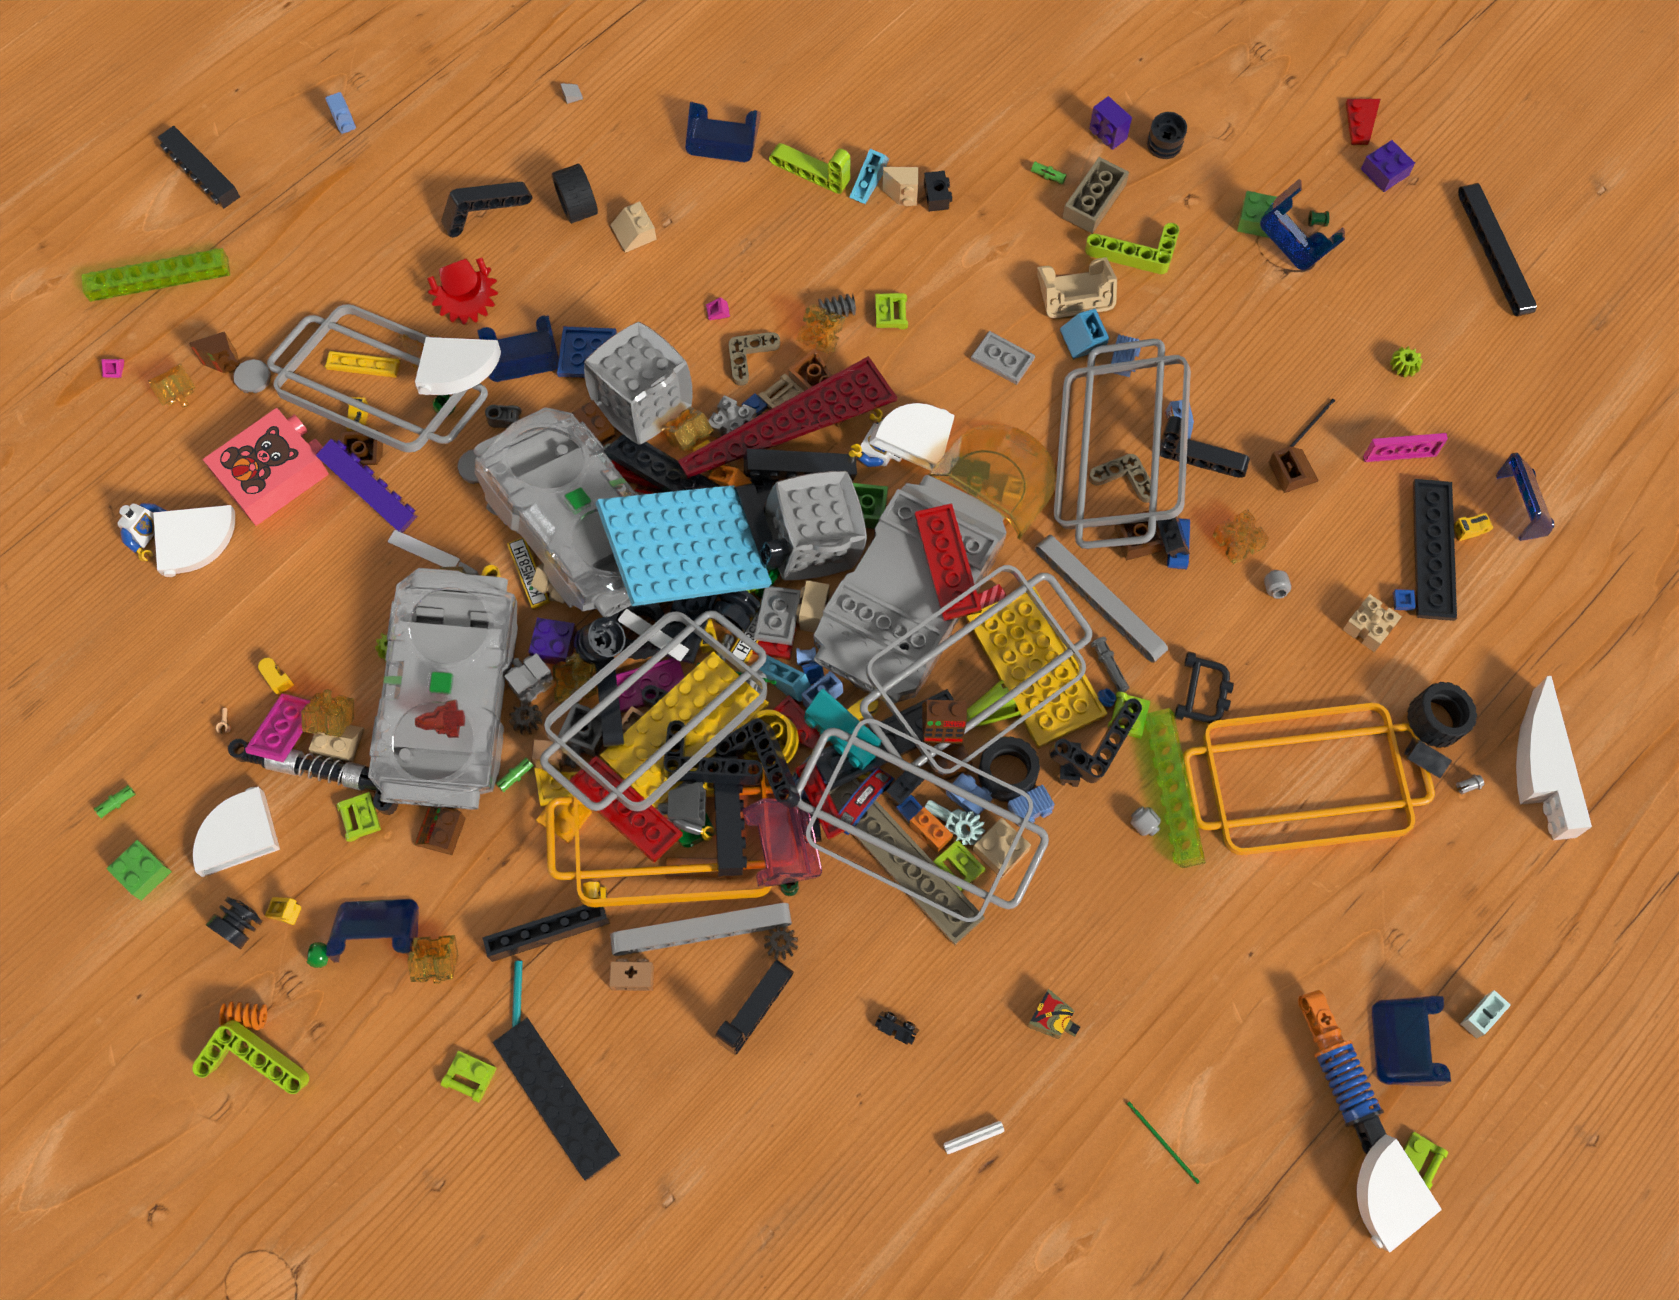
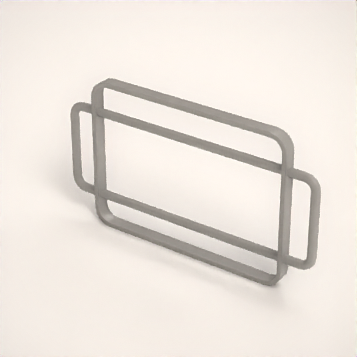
M350 304L337 307L327 319L316 315L304 317L267 360L268 368L278 374L274 380V387L278 396L283 400L407 453L420 450L429 439L441 444L452 442L488 396V391L482 384L479 383L472 387L480 392L479 397L450 434L442 437L434 432L467 390L454 393L429 425L423 429L293 373L330 329L419 366L420 358L336 324V322L342 316L352 314L423 344L426 337L429 336ZM315 322L321 325L284 368L274 364L309 323ZM289 378L420 436L410 443L401 442L281 390V387Z
M1146 339L1096 347L1089 353L1087 367L1075 369L1065 377L1054 517L1061 527L1075 529V541L1081 548L1091 549L1146 543L1155 535L1157 520L1175 518L1184 508L1191 370L1184 357L1180 355L1165 356V345L1159 339ZM1148 346L1158 347L1156 358L1094 366L1095 357L1101 353ZM1182 364L1184 365L1178 500L1172 509L1157 512L1164 366ZM1157 367L1149 513L1084 519L1094 375ZM1086 377L1076 520L1063 521L1061 520L1070 390L1072 383L1077 378ZM1148 521V532L1144 536L1084 541L1082 538L1083 528Z
M1004 565L876 654L867 663L866 676L875 690L862 700L860 712L864 719H874L868 711V705L878 697H881L906 733L919 740L886 692L1026 592L1064 643L1067 650L968 721L965 733L1071 656L1074 657L1079 665L1078 675L962 760V762L967 763L1083 677L1086 671V663L1079 650L1091 641L1092 629L1054 576L1049 573H1039L1027 581L1016 567ZM1007 571L1015 576L1021 585L1019 588L880 686L872 674L874 661L998 573ZM1046 580L1049 582L1084 630V637L1074 645L1032 587L1040 581ZM868 723L876 736L882 740L881 743L888 753L903 760L882 729L876 724ZM938 743L934 748L942 751L952 743ZM915 744L922 753V756L910 764L920 767L928 762L940 774H949L961 767V765L957 764L951 769L941 768L932 758L937 755L930 750L927 751L926 748Z
M705 611L694 621L681 612H670L664 615L549 714L544 725L546 735L553 744L541 754V766L590 810H603L615 799L632 811L647 809L764 702L767 696V685L756 671L766 662L765 650L716 611ZM714 618L759 655L758 660L750 667L747 666L702 629L700 625L707 619ZM673 621L682 622L687 626L560 738L550 730L553 722L664 626ZM692 632L696 633L743 673L615 788L565 743ZM748 678L761 687L762 692L754 701L649 797L641 802H632L622 794ZM560 748L602 785L609 794L600 802L595 803L591 801L548 762L549 757Z
M864 719L859 722L852 735L837 728L825 730L820 735L796 785L800 795V801L796 806L813 815L806 830V838L811 846L965 922H974L980 919L989 902L1004 909L1017 907L1022 901L1049 842L1047 832L1042 827L1028 821L1033 810V802L1026 792L875 719ZM868 723L876 724L1021 794L1028 801V810L1025 817L1022 818L857 738L856 736L860 728ZM830 736H836L847 741L848 744L816 808L802 801L801 793L827 739ZM852 744L1020 825L989 892L821 810ZM816 818H820L985 899L980 911L973 917L962 916L816 844L811 838V829ZM1024 828L1038 834L1041 841L1014 898L1011 901H1005L993 895Z

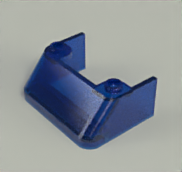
M1298 179L1275 199L1261 217L1260 226L1298 269L1306 270L1345 240V229L1342 227L1330 238H1327L1321 232H1315L1309 237L1302 232L1286 214L1293 206L1292 198L1302 190V181Z

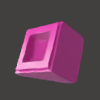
M721 297L706 304L709 320L730 317L728 303Z
M102 359V377L121 378L124 359Z

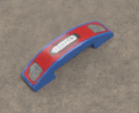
M878 767L860 785L841 809L839 815L842 821L856 827L864 813L879 795L885 792L894 781V778Z

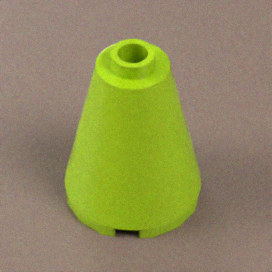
M1003 680L995 684L967 709V722L1009 692L1007 687L1003 689L1001 686L1004 684ZM1012 699L975 727L1012 718L1021 713L1020 711H1015L1014 708L1017 705L1014 699Z

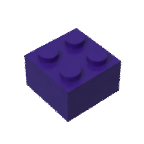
M1108 96L1093 107L1089 129L1106 146L1113 150L1127 140L1132 117Z
M1391 140L1366 156L1361 170L1385 192L1408 177L1415 162Z
M537 618L528 652L529 655L533 656L537 653L544 663L570 667L574 640L578 632L575 623Z

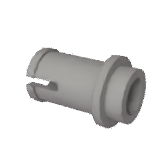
M1475 774L1472 775V778L1456 783L1457 788L1465 786V788L1458 790L1461 795L1474 789L1480 790L1485 785L1481 775Z

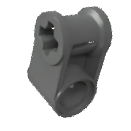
M490 405L486 408L485 415L489 426L511 429L520 425L519 415L522 409L514 405Z

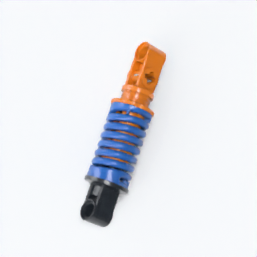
M1316 990L1301 995L1298 998L1299 1007L1314 1036L1313 1041L1319 1047V1051L1314 1056L1317 1058L1322 1071L1327 1073L1325 1078L1327 1081H1330L1329 1087L1334 1089L1332 1094L1338 1096L1336 1103L1341 1104L1339 1109L1346 1123L1345 1126H1354L1362 1149L1368 1154L1374 1144L1386 1134L1379 1119L1384 1110L1380 1107L1377 1098L1367 1100L1374 1095V1091L1367 1090L1371 1087L1369 1082L1363 1083V1081L1367 1080V1075H1359L1364 1071L1362 1066L1355 1067L1360 1064V1060H1352V1058L1357 1056L1352 1045L1353 1042L1352 1040L1344 1041L1341 1035V1028H1338L1324 993Z

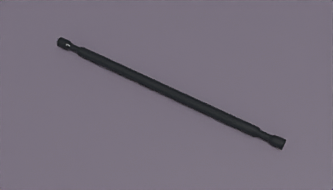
M1332 399L1330 403L1323 408V410L1313 419V421L1304 429V431L1294 440V442L1290 445L1291 447H1294L1299 442V440L1308 432V430L1317 422V420L1327 411L1330 405L1335 402L1334 399Z

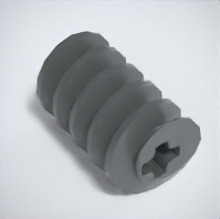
M846 294L845 299H843L842 295H839L838 301L835 296H832L831 302L828 298L824 299V303L821 299H818L820 316H823L825 321L828 320V315L834 319L835 314L841 318L842 312L845 313L846 317H848L849 311L852 312L853 316L856 314L853 294L852 298L849 294Z

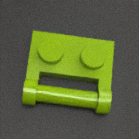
M875 294L876 328H908V321L906 320V294ZM893 302L899 303V319H894Z
M1116 692V703L1112 719L1108 723L1107 728H1109L1123 703H1126L1129 699H1136L1141 703L1142 710L1128 735L1141 739L1150 701L1127 695L1124 692ZM1128 707V710L1133 713V710Z
M370 792L336 804L342 816L347 842L355 841L359 837L381 830ZM350 807H353L359 828L357 830L353 829L348 811Z
M959 840L954 842L933 861L940 869L954 875L943 863L948 859L965 877L964 880L972 883L985 871L984 866ZM956 886L961 892L964 890V889H962V888Z
M458 1051L441 1082V1086L459 1091L472 1097L473 1101L479 1103L497 1068ZM455 1074L480 1084L478 1089L475 1090L453 1080Z
M1412 1132L1403 1150L1418 1173L1429 1151L1435 1154L1422 1178L1430 1190L1433 1185L1431 1182L1443 1158L1446 1159L1449 1152L1416 1132Z

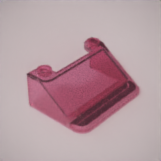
M763 798L742 809L746 824L748 826H758L766 869L760 870L756 875L758 887L815 879L822 874L818 850L811 846L806 838L807 826L811 820L809 813L797 806L788 808L776 799ZM812 827L811 838L816 843L814 829Z

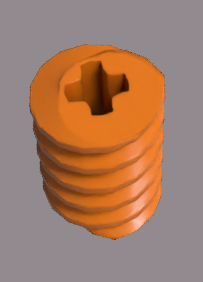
M233 1001L229 1002L228 1007L223 1003L219 1012V1024L222 1026L228 1021L235 1020L248 1030L252 1028L260 1030L264 1028L267 1020V1005L263 1004L259 1010L258 1003H255L252 1009L250 1003H246L244 1008L242 1002H238L236 1008Z

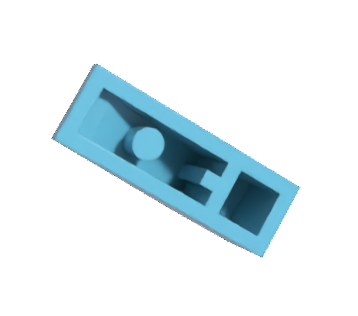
M872 149L869 150L849 198L866 204L883 175V167H886L889 158L886 155Z
M766 655V662L760 670L765 673L768 680L777 681L773 685L785 695H790L793 699L801 702L802 693L811 688L806 674Z

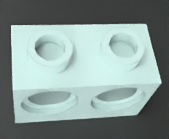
M1494 990L1485 995L1460 1024L1477 1039L1485 1035L1511 1005Z

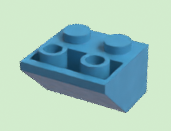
M1096 308L1077 314L1060 328V332L1073 359L1088 355L1094 348L1108 344L1109 336Z

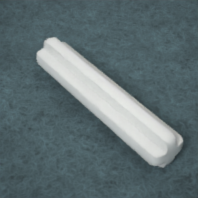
M1001 1121L945 1142L944 1149L947 1154H951L1004 1132L1003 1124Z

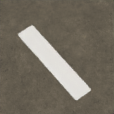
M394 530L388 540L389 543L451 571L454 570L460 560L451 554L397 530Z
M628 609L618 619L620 623L640 636L652 626ZM659 631L648 641L662 649L673 638ZM679 643L668 654L681 661L689 649Z

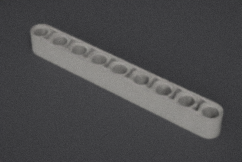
M1048 535L1035 546L1037 554L1147 660L1154 663L1168 651L1166 643L1055 537Z
M779 903L617 931L610 934L612 955L620 956L790 926L792 921L789 904Z

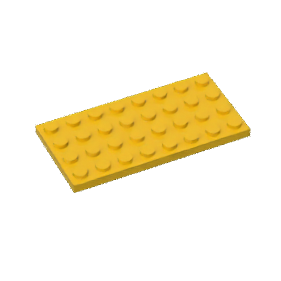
M1033 586V587H1032L1033 590H1034L1035 593L1038 595V597L1041 599V597H1040V595L1038 594L1036 588ZM1026 592L972 630L1000 681H1004L1002 685L1004 688L1007 687L1009 691L1067 650L1064 643ZM996 603L983 608L981 613L966 616L967 622L970 623ZM1073 656L1013 698L1017 705L1016 710L1021 713L1020 717L1078 675L1079 665ZM1084 674L1080 680L1023 722L1037 748H1040L1106 717L1108 713Z
M713 651L623 734L624 745L609 746L600 755V758L625 780L666 743L667 727L670 722L679 720L686 725L735 681L739 675ZM745 681L686 735L684 756L692 757L760 694ZM764 700L733 731L750 722L757 715V712L764 710L768 706L769 702ZM714 747L704 757L713 758L717 754L716 748ZM673 749L671 751L677 752L679 751V749ZM664 756L630 785L644 799L649 797L667 780L664 771ZM671 767L669 769L675 770L677 769V767ZM691 768V769H690V771H696V770H697V768ZM677 781L652 806L658 810L659 803H665L668 800L669 791L675 789L683 781Z

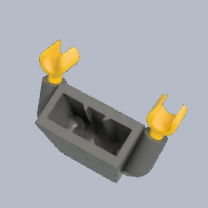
M684 781L675 789L669 791L668 802L659 803L658 811L662 815H668V818L676 827L695 835L702 834L704 840L710 841L713 837L708 836L705 832L713 833V827L707 826L702 828V826L705 825L706 795H712L715 791L714 788L708 787H713L714 783L703 784L702 782Z

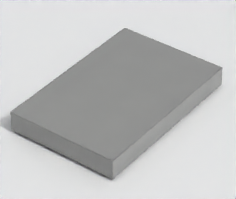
M991 331L987 333L971 356V361L1016 385L1035 359L1034 354Z
M773 586L764 588L754 640L792 645L797 622V607L801 603V590Z

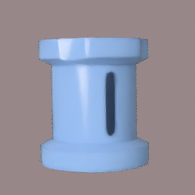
M815 647L810 650L796 648L797 665L815 662Z

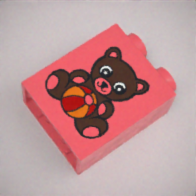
M275 408L203 459L213 475L255 526L329 475L322 461L316 456L323 448L316 439L307 444L301 436L308 431L299 418L293 414L286 419L278 408Z

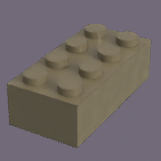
M1099 157L1066 203L1063 219L1093 234L1126 186L1129 172Z

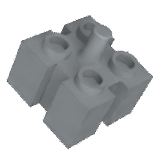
M724 395L717 406L718 414L713 412L707 422L708 435L717 439L756 418V409L745 404L739 407L736 400Z
M537 653L525 658L523 664L518 658H515L512 661L515 667L511 668L505 675L511 690L524 706L537 698L539 693H544L556 684L549 668Z

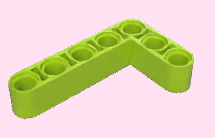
M778 143L769 156V160L773 165L837 194H841L850 181V155L841 148L836 150L828 164L782 143Z
M1167 223L1164 226L1158 249L1100 234H1091L1087 238L1085 252L1088 256L1094 258L1107 257L1110 262L1157 274H1165L1170 266L1179 234V226L1175 223Z
M235 1020L226 1022L215 1031L192 1066L193 1073L197 1077H207L220 1066L226 1055L231 1051L289 1094L298 1093L309 1082V1075L305 1070ZM226 1029L231 1032V1036L227 1034ZM243 1041L247 1043L248 1048L243 1045ZM215 1046L219 1048L220 1052L215 1049ZM260 1054L265 1057V1060L261 1059ZM277 1066L281 1068L282 1073L277 1070ZM293 1078L298 1080L299 1085L294 1082Z

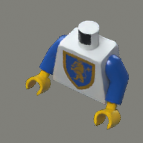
M878 408L874 409L877 417L871 413L869 418L872 421L876 420L877 424L873 423L861 446L859 444L851 446L854 450L849 451V455L851 457L857 456V459L867 467L887 466L891 458L900 462L902 458L869 444L872 432L878 423L884 419L882 418V411Z
M133 503L130 507L124 505L119 511L122 515L118 521L122 542L134 553L137 552L141 561H148L144 557V553H147L150 557L153 556L150 550L141 549L145 548L155 534L153 513L167 511L153 503H142L140 505Z

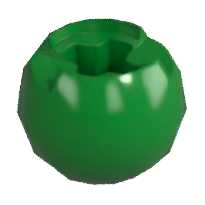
M437 395L434 398L433 409L436 413L441 410L451 395ZM456 406L452 409L448 416L454 412Z
M322 942L311 944L308 950L307 964L313 968L326 966L330 947Z

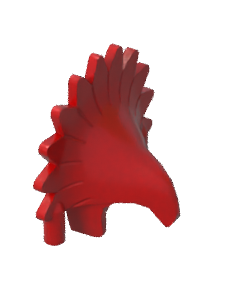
M482 257L476 259L480 269L475 272L467 258L440 268L441 286H437L434 276L427 278L431 288L428 294L437 296L432 305L442 306L440 310L441 316L450 312L451 322H455L460 317L462 324L465 325L470 317L477 323L478 313L486 317L488 316L486 306H495L490 297L498 295V291L491 288L497 282V279L488 277L492 269L486 267Z

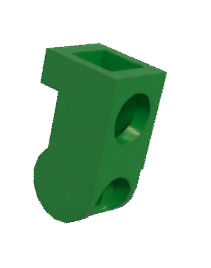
M706 813V814H705V825L702 826V828H705V827H707V826L713 827V825H712V823H711V821H710V819H709V817H708V815H707V813ZM682 829L680 830L683 832V836L679 839V842L685 848H690L704 841L702 834L695 835ZM715 829L713 833L709 831L705 832L708 836L716 835Z

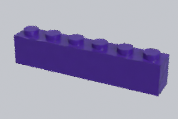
M330 439L316 456L398 532L403 533L418 517L414 513L416 510L408 503L405 505L401 501L402 497L393 490L391 492L387 488L388 484L383 479H377L373 475L375 472L369 466L365 465L364 467L360 463L361 459L353 452L350 454L345 450L347 446L343 442Z

